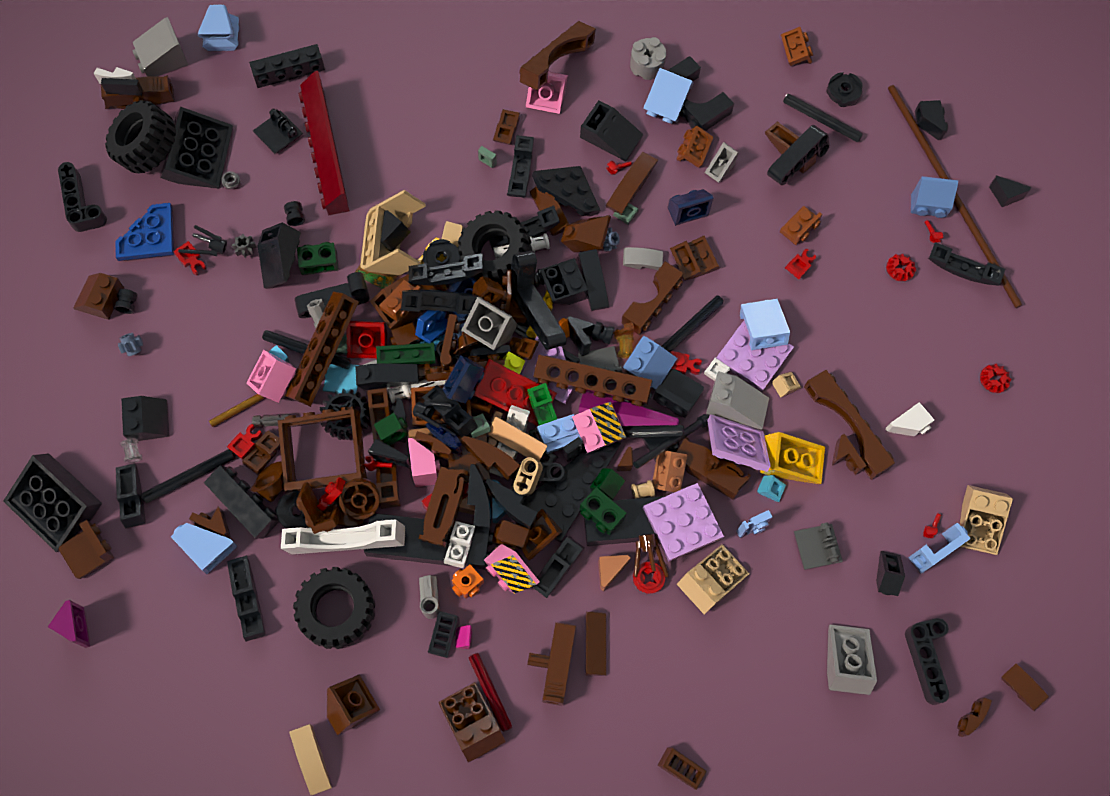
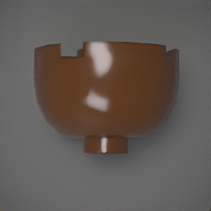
M354 478L348 481L339 496V505L346 515L353 516L354 519H366L372 516L380 502L377 486L365 478Z

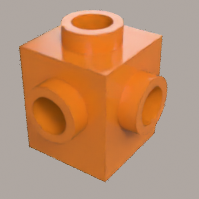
M470 564L464 570L461 568L455 572L451 580L454 585L452 590L459 597L462 595L465 599L469 596L471 598L480 591L479 587L484 584L483 578Z

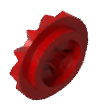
M895 254L888 260L886 265L888 274L897 281H908L916 272L915 262L911 260L910 256L907 257L904 254ZM899 264H901L902 266H906L904 270L902 268L897 267L899 266Z
M997 363L986 366L980 374V381L983 387L993 393L1004 392L1010 386L1012 379L1009 376L1010 372H1007L1004 366H998ZM994 375L1001 376L999 380H991Z
M643 562L639 565L637 577H634L633 573L634 585L639 591L651 594L656 593L663 587L665 575L658 564L655 563L656 571L652 577L654 582L649 581L644 584L645 576L643 575H649L653 572L650 562Z

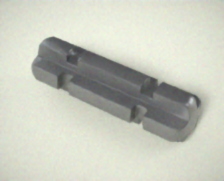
M279 414L263 415V417L261 415L253 416L252 424L254 427H262V425L264 427L278 426V420H283L290 414H282V416H279Z

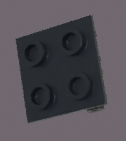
M273 108L269 112L270 118L255 128L253 132L276 154L303 133L281 110Z

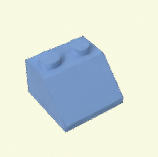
M922 176L911 194V213L920 216L931 215L937 218L947 217L953 207L958 180Z
M643 335L623 366V369L633 376L651 379L653 381L652 388L656 390L659 385L661 386L678 358Z

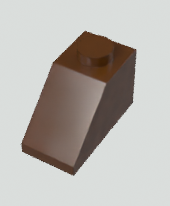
M482 276L473 285L472 295H477L492 305L505 294L500 283L489 277Z

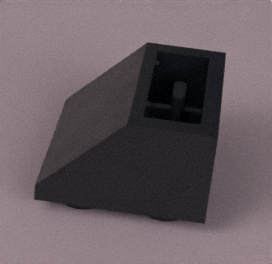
M575 258L540 269L552 303L571 305L587 299L588 289Z

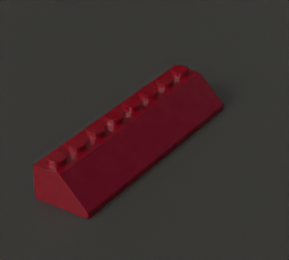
M314 71L300 85L301 92L298 94L300 102L304 103L305 106L301 107L303 117L308 120V122H305L307 133L310 132L311 137H308L309 146L314 149V152H311L313 163H317V167L314 168L316 178H320L321 182L317 183L319 193H323L324 197L321 199L322 208L327 210L329 216L350 210L319 72Z

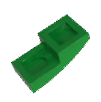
M544 383L527 389L538 426L557 420L547 384Z

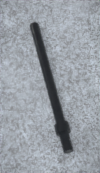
M703 414L698 417L696 422L684 429L683 437H671L634 461V467L640 468L699 428L706 427L710 415Z

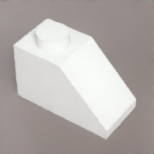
M919 402L892 421L885 430L890 433L916 436L919 433L923 435L931 429L930 424L934 419Z

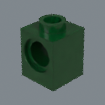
M395 413L374 424L380 439L389 446L409 435L406 430L408 427L403 417L399 418Z
M602 468L590 488L594 490L597 487L613 500L626 480L613 469Z

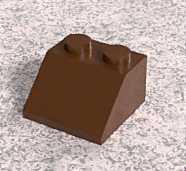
M103 273L89 275L73 308L74 310L109 320L114 311L115 302L118 301V290L124 289V286L118 278Z

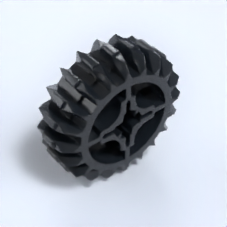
M342 389V393L339 394L335 390L334 397L328 394L329 401L323 400L325 407H320L321 412L328 409H333L334 412L341 411L342 407H353L355 409V406L358 405L361 408V429H368L369 426L366 422H371L369 405L366 402V397H361L360 392L354 394V391L350 389L346 393V390ZM351 418L336 420L335 424L331 421L321 423L322 427H325V432H330L331 437L337 435V438L341 440L345 436V439L349 440V435L353 436L352 425L344 427L347 424H351Z

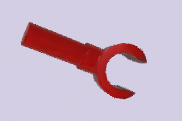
M610 161L606 169L610 174L615 175L619 169L631 166L632 163L629 161L616 165L614 161Z
M926 220L925 224L930 232V241L933 243L941 242L940 239L943 238V233L935 232L929 220Z
M366 456L365 460L368 464H363L368 471H374L377 467L393 468V463L378 462L372 456Z
M937 513L932 526H925L924 537L932 539L937 534V525L942 516L941 514Z

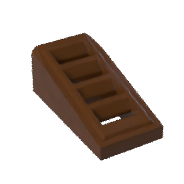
M670 747L666 749L658 763L660 768L695 790L698 789L707 772L689 758ZM679 761H682L681 765L676 771L675 768L677 764L679 763ZM687 765H688V766H690V767H689L688 771L686 772V774H685V776H684V775H682V774H683L685 768H686ZM696 770L697 773L693 780H689L693 771Z

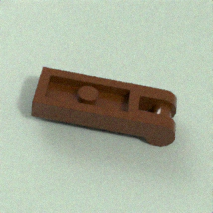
M449 314L440 362L442 369L453 365L451 354L452 351L456 350L457 346L455 335L460 332L461 323L458 322L457 315Z

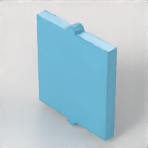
M330 364L325 374L323 391L334 393L336 390L341 394L342 389H345L346 393L352 389L355 394L358 389L355 366L360 365L351 364L349 369H344Z

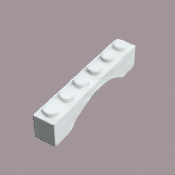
M384 520L365 526L333 529L316 534L313 533L311 528L282 529L281 549L290 554L404 546L405 526L397 520Z

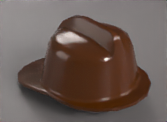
M462 332V335L458 338V349L454 352V355L469 357L472 349L475 347L488 346Z
M275 462L265 467L258 475L254 485L251 487V491L257 492L269 502L274 501L284 489L282 462Z

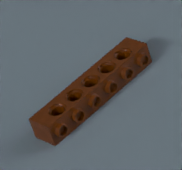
M332 293L285 394L286 397L311 407L359 303L357 300L344 293Z
M538 355L533 376L538 380L537 383L539 384L546 383L549 385V383L556 384L557 388L565 390L571 387L575 388V392L586 394V391L594 393L593 396L605 398V395L613 397L612 400L617 402L629 400L632 401V405L643 407V404L648 405L653 384L651 379ZM556 368L560 369V375L552 378L551 371ZM572 373L579 374L576 382L569 381V376ZM596 377L598 379L597 384L589 386V378ZM615 381L617 383L616 388L612 391L606 388L607 383ZM629 385L636 387V391L632 395L625 393V389Z

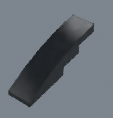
M247 555L227 561L232 594L235 598L245 642L266 636L258 595Z

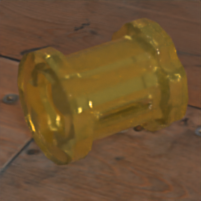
M621 335L617 338L620 349L618 357L623 359L630 357L633 352V336Z

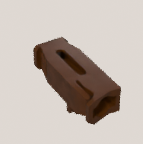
M168 75L164 77L146 76L136 78L143 89L142 96L106 94L101 85V97L105 102V109H109L110 106L125 109L127 105L133 104L135 101H149L155 105L175 101L174 88Z
M685 437L677 450V453L687 454L685 471L732 500L751 477L750 474L742 477L744 473L735 464L727 459L716 457L710 449L689 442L687 437Z
M440 467L424 519V534L419 535L418 539L447 548L448 544L445 541L455 524L465 490V479L463 477H469L468 471Z
M555 622L550 656L529 653L527 665L548 669L543 703L563 706L576 629L574 625Z

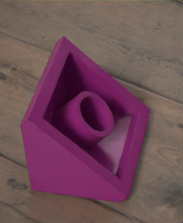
M71 600L65 601L48 625V628L73 643L85 648L90 647L84 607Z

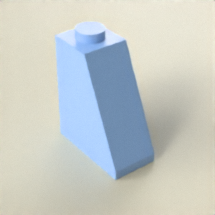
M189 523L178 526L171 536L206 574L238 547L229 538Z

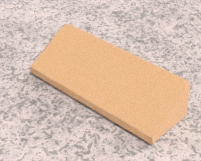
M495 417L490 427L491 431L488 432L489 436L527 458L531 457L540 461L547 448L546 444L498 417Z

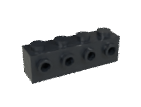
M318 44L249 62L257 88L306 76L314 71L320 72L325 70Z
M220 465L207 478L204 484L255 538L264 539L279 523L275 517L276 513L271 508H266L262 503L263 499L258 494H253L249 490L251 488L250 485L237 477L238 473L230 466Z

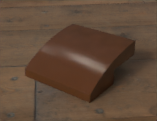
M701 236L689 243L686 240L670 248L680 271L683 272L684 280L693 279L720 269L705 236Z

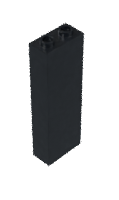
M665 496L613 500L627 514L611 535L603 534L596 528L595 522L584 518L587 546L631 543L639 541L640 535L655 534L643 506ZM592 502L589 504L590 509H599L597 503ZM610 515L604 517L607 523L615 521Z
M376 513L370 516L369 524L384 520H397L405 526L404 546L364 549L367 557L452 566L444 564L452 531L445 541L448 544L447 548L418 539L419 535L424 534V519ZM475 526L465 568L470 564L474 569L485 570L486 563L484 559L491 554V552H488V545H492L494 534L490 532V527Z

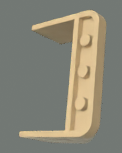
M403 190L368 211L360 264L362 269L372 273L401 275L409 271V266L420 264V261L400 250V244L394 251H389L381 243L385 211L391 212L408 228L412 224L413 213L426 207L424 202Z

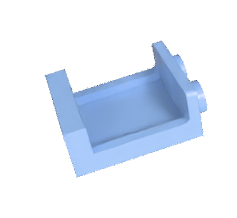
M659 68L643 109L647 110L646 114L656 118L659 115L667 123L672 124L673 121L677 123L688 92L692 89L694 82Z
M778 299L741 304L740 318L744 319L750 335L749 345L751 350L788 345L790 330Z
M956 523L942 533L948 541V545L934 554L926 544L908 558L918 571L923 573L970 540L967 530Z

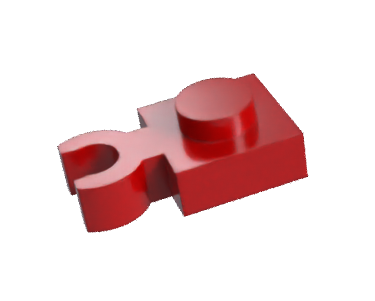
M189 241L173 251L185 268L191 265L194 275H198L195 269L197 266H201L204 270L206 269L204 262L197 260L201 257L200 254L178 252L179 249L196 250Z
M805 249L801 256L797 254L785 267L797 279H800L810 269L811 263L816 258V255H813V257L806 255L809 251L808 249Z
M671 351V354L678 358L672 369L682 374H686V370H690L695 375L700 373V369L694 368V365H701L702 360H689L690 355Z
M253 424L247 427L245 435L240 432L227 446L228 449L242 460L255 448L253 441L260 439L263 434L260 430L256 434H252V431L255 429Z
M340 477L334 483L331 481L325 488L326 493L318 500L320 503L316 507L324 511L328 505H331L342 493L346 481Z

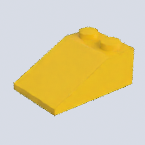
M781 432L764 436L771 466L767 472L760 470V473L800 482L822 483L824 446Z

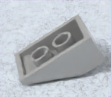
M718 371L706 414H712L762 430L769 397L739 377Z
M829 624L827 656L829 690L871 694L877 682L869 629Z

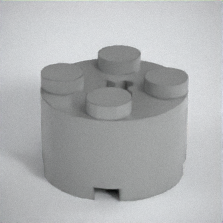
M656 37L645 38L635 42L630 60V68L633 74L639 75L645 80L655 79L659 68L664 69L666 59L664 45Z

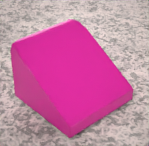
M471 625L458 627L456 630L455 648L470 649L472 640Z

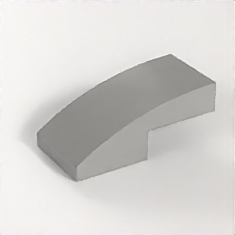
M624 248L623 266L635 269L646 267L659 270L663 265V251L647 248Z

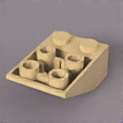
M967 485L962 504L960 526L967 530L970 540L960 547L997 555L1013 498L1005 493Z
M722 544L688 571L677 585L700 611L705 614L750 573Z

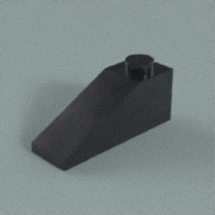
M367 364L355 366L356 385L364 391L419 383L418 364Z

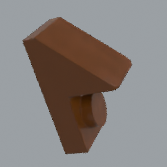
M843 434L836 442L832 466L845 459L848 469L856 475L863 471L867 465L847 436Z
M219 506L212 518L202 512L199 515L192 512L189 520L193 524L230 539L231 535L226 518Z
M502 520L501 524H496L492 543L499 546L503 544L506 547L525 549L531 530Z

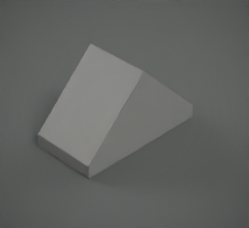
M723 142L705 173L719 183L735 166L739 152Z

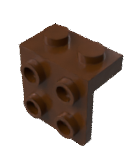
M507 270L506 276L503 275L502 287H504L505 294L500 298L503 301L500 303V310L512 316L515 322L526 323L525 316L511 295V270Z
M308 482L303 483L296 503L298 509L303 511L307 527L311 528L314 534L333 530L337 526L342 511L339 501L328 505L324 511H321L316 507L319 503Z
M87 520L79 524L83 530L81 533L59 547L61 555L77 579H82L114 558L110 552L112 548L106 539H102L100 535L102 532L96 523L92 524Z

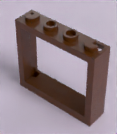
M342 407L341 411L334 412L333 409L323 410L322 414L315 415V412L303 413V417L296 418V415H288L285 419L278 420L285 491H300L303 483L306 482L310 484L312 489L327 487L331 481L334 483L338 477L345 480V484L354 478L367 479L366 467L363 465L365 464L360 411L353 409V407ZM351 418L357 473L296 481L291 427Z

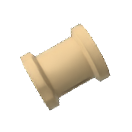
M647 480V483L639 485L631 484L634 499L648 496L655 497L651 480Z

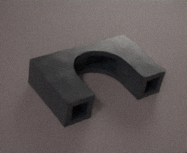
M689 56L667 71L694 81L699 78L701 67ZM724 92L706 103H694L686 99L679 115L687 120L691 128L698 126L706 131L732 114L734 103Z

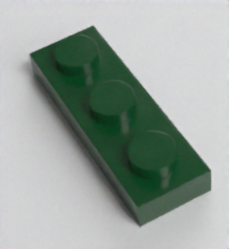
M434 343L376 346L377 364L436 363Z

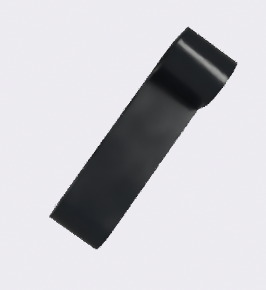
M811 125L771 165L767 175L780 185H785L815 154L818 157L826 154L830 146L829 135L817 126Z
M62 163L58 168L67 221L77 232L103 227L107 222V217L98 205L86 206L79 172L72 163Z
M354 272L347 276L348 283L295 297L298 317H311L307 305L315 299H322L326 307L333 292L344 293L359 302L358 305L368 302L370 297L363 273Z
M940 618L916 623L905 631V638L924 697L932 705L944 703L949 698V690L932 641L948 633V624ZM933 624L939 627V634L934 632ZM914 629L920 632V638L915 637ZM920 649L926 651V659L920 655ZM927 669L933 672V679L927 676ZM937 692H938V693H939V697H938V696L935 697V696H934V693H937Z

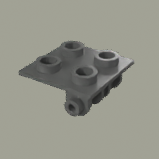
M614 346L589 351V354L581 356L578 353L580 364L622 373L621 365L619 366ZM596 377L589 378L588 385L595 386L598 379ZM610 381V382H608L607 384L616 383V382H615V381Z
M826 522L818 527L794 531L804 570L843 562L832 524Z

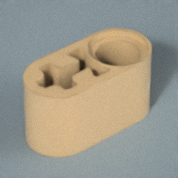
M528 457L522 461L513 484L514 490L518 494L528 496L534 492L543 469L539 460ZM534 462L536 469L530 473L528 465ZM524 475L531 476L532 479L524 477ZM525 483L526 485H528V488L523 489V487H521V484Z

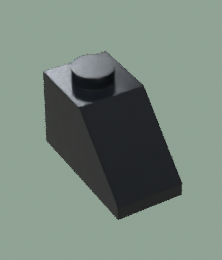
M881 551L876 579L878 592L884 595L899 596L905 579L901 555Z

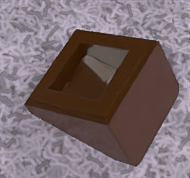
M631 447L627 448L618 464L617 471L632 470L633 452Z

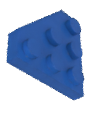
M171 203L151 205L147 209L148 212L141 219L138 218L123 237L120 236L115 241L116 259L118 261L174 255Z

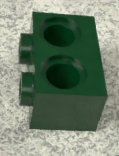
M323 242L319 245L307 244L297 247L298 265L302 275L339 271L337 250L334 243Z
M597 487L580 504L581 515L585 519H591L595 522L596 528L603 534L611 535L627 514ZM595 502L599 505V509L592 510L589 504ZM610 515L615 521L607 523L604 517Z

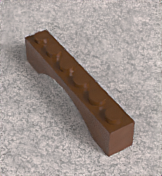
M580 21L570 26L568 30L521 66L519 70L520 83L538 91L547 83L549 67L555 60L570 53L585 51L594 44L596 28Z
M824 370L807 381L804 388L813 401L834 410L851 427L859 445L860 457L867 465L864 471L872 480L890 469L895 464L892 454L882 446L880 438L871 431L869 423L860 416L858 408L851 404L846 392L840 389L836 383L835 377L831 373L829 374L827 370Z
M387 388L367 390L373 442L376 439L382 441L374 424L391 415ZM393 464V468L377 467L376 484L380 494V508L401 506L397 466Z

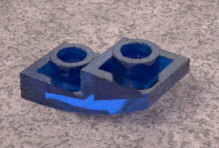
M430 423L425 424L433 437L443 442L453 453L462 454L459 448L462 444L456 435L452 437L449 431L445 433L441 426L436 428Z

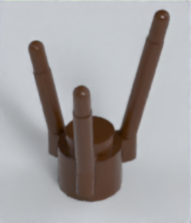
M655 534L640 535L639 541H636L634 577L638 576L641 548L643 552L649 553L653 572L656 571L653 551L656 550L666 578L669 577L658 545V538H655Z

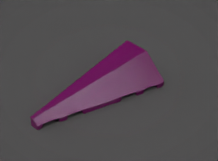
M589 391L582 395L579 405V413L593 407L611 402L621 426L679 425V418L645 407L635 406L627 401L617 402L612 400L613 397L605 395V398L593 396V392Z

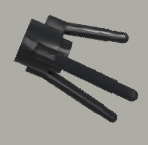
M194 225L196 230L211 237V239L195 233L192 236L209 242L208 248L211 251L178 250L179 253L206 254L217 257L218 253L224 254L227 240Z
M427 399L424 403H416L413 409L415 417L425 420L436 428H440L446 433L457 437L455 432L432 419L434 410L431 406L452 407L451 403L432 402Z

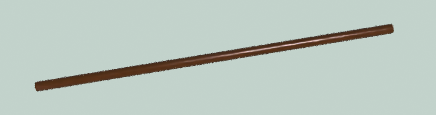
M894 85L889 86L890 94L939 178L949 179ZM956 192L954 203L989 263L1000 267ZM1004 274L1001 284L1015 308H1019L1022 306V303Z

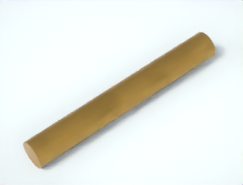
M257 393L209 420V422L214 427L261 401L264 397Z

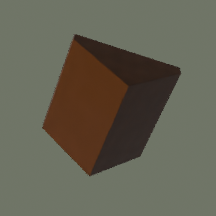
M543 508L538 512L537 519L531 528L526 548L522 549L529 561L563 532Z

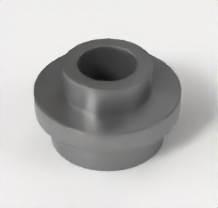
M232 171L223 174L221 181L225 188L234 189L240 184L238 174Z

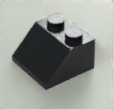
M147 396L121 398L123 436L129 442L169 437L168 403L166 399Z

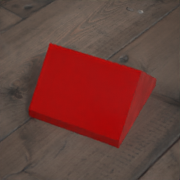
M350 321L346 329L347 358H377L376 346H387L388 332L385 322Z

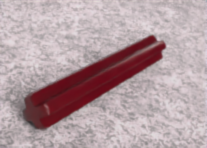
M475 653L469 657V661L503 732L508 731L512 728V724L480 655Z

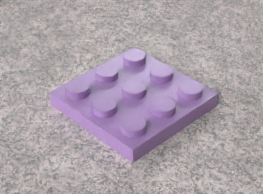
M743 321L716 358L729 366L731 372L762 392L794 347L788 343V345L751 350L749 345L750 335L746 323Z
M710 414L707 421L713 455L720 459L724 458L737 464L750 466L755 470L765 472L769 470L771 465L762 430Z
M698 483L643 506L668 562L724 537Z

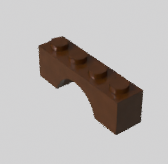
M665 261L654 275L653 283L657 288L658 295L646 303L633 302L623 314L621 323L638 335L643 330L647 331L652 324V318H657L661 313L662 305L664 303L668 304L673 297V291L675 289L678 291L682 286L683 272Z

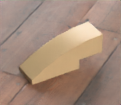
M309 724L290 731L295 753L310 795L312 796L331 789L332 786L313 726Z

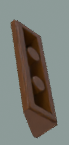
M536 186L530 191V194L538 210L541 211L554 205L560 220L558 225L549 230L551 235L554 236L564 232L565 226L569 225V222L559 203L554 200V196L547 192L545 194L540 192Z
M586 611V675L606 676V613Z

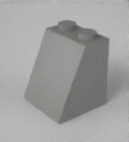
M168 17L133 41L135 49L132 51L136 60L140 59L141 63H138L142 74L160 76L188 66Z
M477 297L461 331L495 350L510 341L518 324L512 316L482 298Z

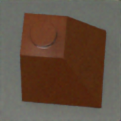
M611 216L581 219L566 225L561 242L574 253L603 249Z
M360 674L327 689V718L337 735L354 728L380 710Z

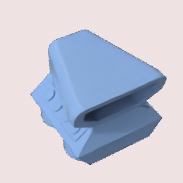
M209 5L198 31V36L203 38L202 47L208 51H234L239 44V17L229 14L225 5Z

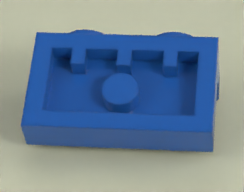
M426 311L418 318L415 335L427 343H433L446 331L448 319L445 318L446 312Z

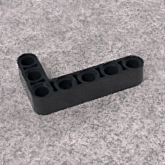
M528 250L514 254L511 264V295L546 350L566 345V336L563 329L534 286L537 258L534 251Z

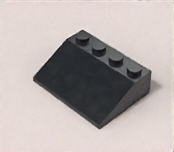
M180 106L174 120L176 126L175 142L171 146L170 153L166 155L160 178L177 184L218 189L233 125Z
M49 453L32 455L3 500L55 552H59V547L73 538L82 529L79 524L85 520L90 521L102 505L87 488Z

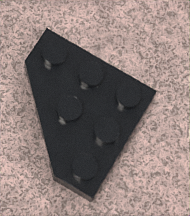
M581 166L533 172L532 177L540 192L544 194L545 192L555 197L554 200L566 207L568 205L571 206L581 216L595 215L600 212V208Z

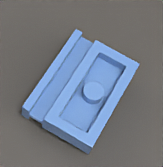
M574 414L537 426L542 443L547 445L546 454L563 449L571 441L580 437L572 418Z
M768 510L752 517L748 523L743 521L736 531L739 538H742L746 532L747 534L754 532L755 535L763 532L772 518L770 511Z

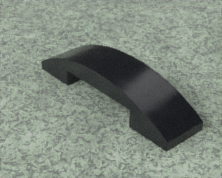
M516 135L507 196L526 197L534 137Z
M553 205L537 212L538 216L521 222L529 237L535 238L554 228L560 223V220ZM495 236L489 239L492 250H494V247L510 244V238L507 236Z
M934 243L928 259L940 268L970 281L987 285H1000L1006 269L989 262L985 266L951 253L952 248Z
M480 253L464 256L463 262L428 267L427 263L409 266V283L416 285H444L469 279L484 271L483 255Z
M442 290L402 291L400 310L420 312V310L450 311L469 315L479 296Z

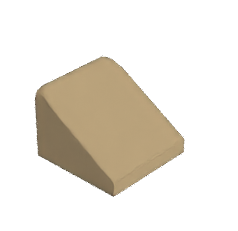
M446 221L442 239L448 240L459 247L458 240L459 237L463 236L461 234L463 226Z
M792 372L781 374L772 381L780 397H784L801 388Z

